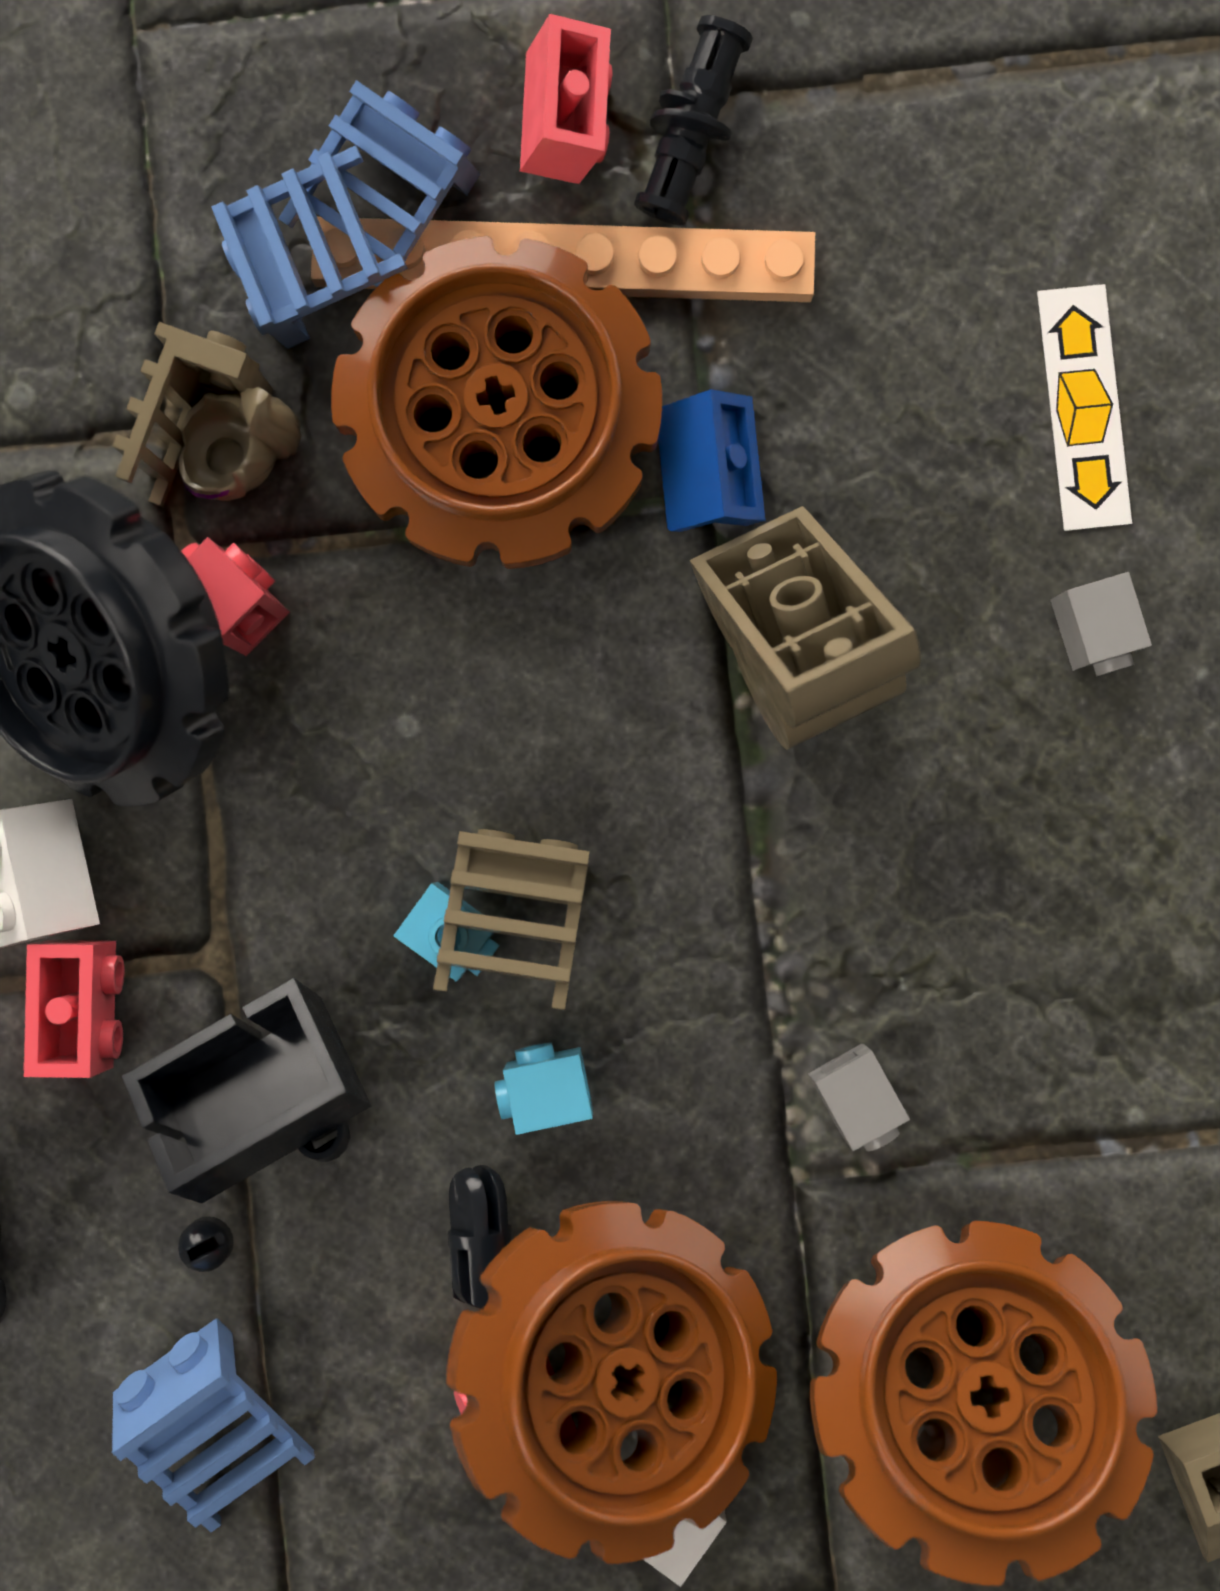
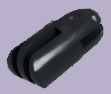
M478 1165L473 1169L468 1167L458 1171L450 1182L449 1211L451 1229L448 1231V1246L450 1248L453 1298L473 1307L483 1309L488 1302L489 1293L487 1288L481 1284V1274L498 1253L512 1241V1228L508 1224L507 1197L500 1175L486 1165Z

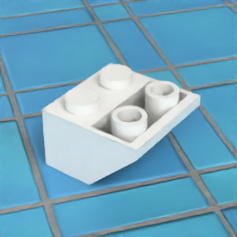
M72 799L0 810V948L100 924Z

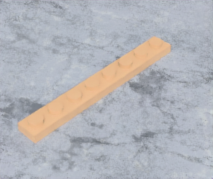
M317 217L342 279L362 271V266L350 237L322 217ZM359 218L364 231L391 250L394 249L406 229L393 219ZM430 220L405 261L408 269L400 272V274L406 279L415 280L423 275L425 271L422 258L426 251L462 239L488 236L492 238L496 252L501 255L515 253L521 240L532 239L559 247L578 256L588 264V281L586 286L596 291L603 290L608 285H615L626 297L811 302L814 295L816 232ZM312 250L311 280L315 287H327ZM375 255L377 263L384 261L383 259ZM372 285L365 289H376L377 287Z

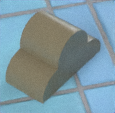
M804 506L690 560L703 596L720 630L733 649L740 671L762 717L777 741L786 750L905 693L907 685L905 674L920 666V650L913 627Z

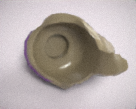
M259 387L254 389L247 388L241 393V397L236 395H216L213 393L203 395V398L188 411L180 427L185 445L179 457V471L186 490L195 497L209 500L231 501L244 497L248 491L254 490L268 479L276 460H285L291 455H296L301 439V422L298 416L279 398L272 397L268 392Z

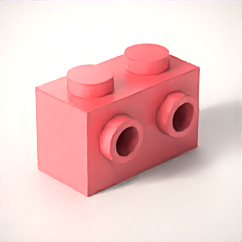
M549 14L526 52L520 172L580 184L595 163L603 161L607 152L610 134L609 125L606 124L607 97L611 88L613 73L612 65L609 64L610 28L554 14Z
M207 537L200 545L192 543L181 550L195 569L210 597L218 618L223 644L247 656L290 613L267 590L275 580L234 542L224 550Z
M49 940L27 944L24 1077L91 1078L113 1068L114 1059L119 1058L123 1045L122 1023L120 1020H115V994L121 993L125 976L122 956H116V941Z

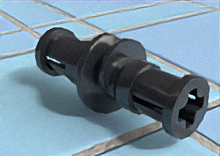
M716 15L701 16L696 29L700 39L690 67H687L679 86L680 91L673 89L660 91L659 103L663 109L656 110L650 119V126L663 137L660 139L654 155L656 162L646 190L637 194L634 205L643 213L674 225H685L687 223L690 213L685 207L695 179L701 174L707 158L706 149L710 139L727 141L732 136L731 129L717 119L720 110L726 105L732 89L731 80L741 52L748 51L753 40L751 33L745 27Z

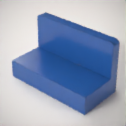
M710 389L662 406L658 443L668 530L683 532L711 523L748 526L766 521L752 396Z

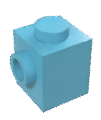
M439 882L431 883L394 934L395 938L436 968L444 929L445 911L448 907L450 890ZM463 900L461 911L482 914ZM458 927L454 951L493 956L500 945L490 939L493 935L492 932ZM452 966L450 978L457 982L467 970L476 976L481 971Z
M542 1043L515 1050L516 1060L507 1062L503 1069L504 1080L495 1081V1093L501 1119H513L516 1135L593 1119V1105L581 1047L554 1052L552 1043Z

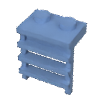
M356 80L349 91L352 94L351 99L340 117L335 114L329 124V127L332 128L320 150L314 149L308 160L311 162L310 166L319 163L317 157L326 152L334 156L338 154L344 142L348 140L426 194L417 212L412 216L347 170L341 172L348 189L406 228L393 250L365 232L373 253L383 260L400 253L404 261H406L450 188L454 186L465 195H468L480 173L467 159L471 148L463 141L440 126L434 134L416 121L420 113L400 97L387 91L382 98ZM320 183L307 188L306 191L315 213L348 235L341 215L313 196ZM290 198L278 219L293 228L299 216ZM380 281V282H378V283H376V284H374V285H375L376 287H378V285H379L382 281Z
M356 145L334 156L326 152L317 157L319 163L298 173L292 168L282 173L283 180L264 189L256 185L246 190L247 197L232 204L226 205L222 201L211 207L224 237V241H222L224 253L233 271L242 281L248 296L246 306L256 328L262 335L269 333L287 349L310 339L302 317L408 269L400 253L377 263L341 175V172L364 162ZM324 180L327 181L363 269L345 279L341 277L306 191L307 188ZM290 196L327 284V287L310 295H307L271 205Z
M218 1318L198 1332H192L182 1337L170 1352L146 1369L130 1374L121 1383L119 1388L113 1392L112 1454L120 1461L127 1457L138 1467V1477L147 1484L153 1480L163 1489V1499L170 1506L177 1502L187 1511V1521L195 1528L202 1524L210 1533L221 1526V1516L217 1513L275 1470L294 1457L303 1465H306L315 1458L314 1449L236 1374L233 1333ZM247 1411L253 1415L175 1472H171L168 1469ZM271 1434L275 1437L273 1441L199 1494L193 1491Z

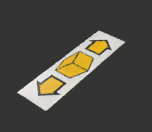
M1105 284L1037 291L1064 531L1132 524Z

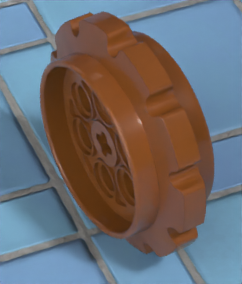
M482 236L450 242L426 251L422 258L425 265L423 275L415 280H409L398 273L382 281L368 296L351 322L357 338L363 342V345L357 353L352 355L341 354L336 360L331 393L333 423L341 434L357 436L354 447L343 455L345 467L358 491L381 520L388 521L396 515L408 516L409 524L405 530V535L409 542L418 549L439 559L472 567L476 564L478 556L482 551L492 549L500 553V559L506 569H517L540 565L565 556L572 550V542L569 535L575 527L585 525L590 527L595 533H602L625 511L640 489L643 479L642 471L632 463L631 458L639 452H653L657 447L662 415L661 377L655 372H645L637 365L641 359L647 357L650 353L651 339L645 325L632 304L617 286L608 285L599 291L588 288L586 286L588 281L587 262L559 247L541 241L523 239L520 241L515 253L501 255L494 249L492 238ZM513 331L523 332L532 339L529 347L517 354L507 353L498 346L501 338ZM459 347L469 352L468 360L458 369L446 370L436 365L440 354L448 348ZM556 376L571 378L578 386L572 396L563 400L548 397L543 392V388L549 379ZM502 393V397L506 402V412L494 414L490 406V396ZM444 408L450 411L452 418L445 429L430 433L420 428L421 418L428 410ZM538 437H550L561 446L555 458L541 463L533 461L526 455V448L531 441ZM482 452L495 456L498 460V465L495 471L488 477L476 479L464 473V466L472 455Z
M625 1201L592 1202L561 1211L559 1215V1231L554 1237L551 1238L544 1230L527 1228L507 1244L490 1262L480 1277L481 1284L487 1288L489 1293L488 1302L480 1311L474 1312L467 1309L461 1312L450 1346L446 1383L449 1388L467 1397L465 1411L453 1418L450 1423L453 1442L459 1459L475 1489L484 1496L494 1499L500 1494L506 1493V1503L501 1511L502 1520L529 1541L556 1555L572 1559L578 1554L581 1546L590 1540V1549L594 1555L607 1564H620L640 1561L669 1551L674 1546V1530L679 1522L686 1520L694 1526L704 1529L729 1506L749 1477V1470L742 1462L743 1449L750 1442L763 1443L767 1438L775 1406L777 1371L773 1366L761 1363L759 1358L761 1344L772 1336V1327L763 1299L756 1284L746 1270L733 1267L722 1269L721 1257L725 1251L723 1241L701 1224L674 1211L655 1209L651 1213L649 1220L644 1223L641 1217V1208L636 1203ZM608 1293L611 1299L612 1310L609 1318L597 1327L594 1320V1308L601 1296ZM666 1312L669 1318L668 1333L657 1344L654 1339V1326L659 1316ZM563 1343L566 1352L565 1362L556 1374L548 1376L545 1367L546 1357L555 1345ZM615 1367H617V1369H616V1371H615V1374H616L617 1378L620 1380V1382L618 1383L617 1386H616L617 1381H616L615 1377H614L613 1374H612V1372L614 1371ZM681 1380L682 1396L678 1404L669 1409L667 1404L668 1392L676 1381ZM577 1412L579 1420L577 1432L572 1439L561 1444L559 1439L560 1426L568 1415ZM636 1430L638 1438L636 1449L630 1457L622 1460V1442L628 1433Z
M973 1221L964 1225L961 1229L959 1243L949 1241L943 1229L935 1225L906 1235L873 1255L871 1264L876 1271V1281L872 1286L866 1285L858 1279H853L844 1284L831 1304L817 1338L818 1348L831 1356L833 1368L828 1376L816 1377L811 1380L810 1403L815 1436L821 1454L826 1457L841 1456L848 1463L849 1474L846 1480L839 1485V1494L858 1520L878 1540L888 1547L899 1549L907 1540L916 1538L921 1546L920 1564L924 1569L965 1583L1000 1586L1005 1581L1007 1566L1015 1560L1020 1564L1023 1573L1027 1577L1036 1580H1044L1072 1569L1101 1548V1540L1095 1528L1099 1516L1104 1514L1109 1518L1120 1520L1128 1518L1144 1489L1154 1456L1153 1450L1138 1439L1136 1427L1140 1419L1154 1417L1157 1414V1401L1153 1374L1144 1345L1137 1338L1126 1340L1116 1333L1114 1320L1122 1312V1304L1100 1276L1073 1254L1061 1256L1052 1264L1045 1260L1041 1254L1042 1241L1038 1234L1019 1227L988 1221ZM963 1309L975 1313L983 1327V1335L975 1347L964 1343L956 1330V1320ZM1025 1337H1030L1039 1343L1044 1353L1043 1367L1037 1374L1030 1373L1020 1360L1019 1349ZM913 1350L926 1354L933 1365V1378L924 1389L913 1385L906 1375V1359ZM980 1388L991 1389L994 1395V1403H988L984 1407L979 1405L973 1406L970 1400V1392L977 1391ZM1042 1406H1045L1053 1413L1058 1425L1056 1437L1047 1446L1039 1441L1032 1425L1036 1411ZM929 1419L935 1421L942 1428L946 1442L944 1451L934 1460L927 1459L921 1453L917 1444L918 1430ZM991 1449L1000 1451L1008 1464V1475L1005 1482L995 1489L988 1485L982 1474L983 1458Z

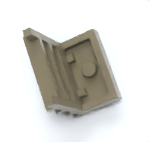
M159 322L154 334L164 344L158 363L145 359L140 372L150 381L144 401L130 397L126 408L137 418L130 438L117 434L112 447L123 455L115 476L132 484L136 470L139 468L148 476L156 478L148 501L164 507L179 467V457L185 445L180 427L188 411L203 398L206 392L216 395H236L241 397V393L247 388L254 389L259 387L272 395L274 389L259 371L260 365L245 353L247 347L242 342L216 331H209L207 337L203 338ZM164 396L175 407L182 409L177 425L160 410ZM151 432L161 441L169 443L163 461L146 447Z
M480 829L477 834L459 831L458 849L450 882L451 889L448 907L445 911L441 947L438 951V964L433 990L448 991L452 966L556 982L552 1009L565 1011L590 851L578 850V845L553 839H542L540 844L515 840V836L496 830ZM465 889L567 904L565 927L463 912L461 909ZM458 927L562 943L559 965L556 967L454 951Z

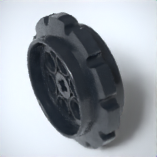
M43 471L0 485V735L18 754L32 765L56 777L85 796L92 797L105 791L115 805L126 807L148 805L165 798L181 789L184 783L204 773L215 758L225 733L224 725L219 720L215 710L218 705L229 700L227 663L218 618L201 579L175 543L158 527L140 516V509L134 502L114 488L96 479L82 476L65 482L59 472Z

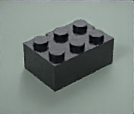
M295 978L242 1007L247 1019L271 1032L263 1038L261 1031L229 1014L122 1076L142 1128L157 1133L147 1140L168 1193L198 1203H204L371 1107V1103L322 998ZM184 1137L186 1143L179 1141V1139Z

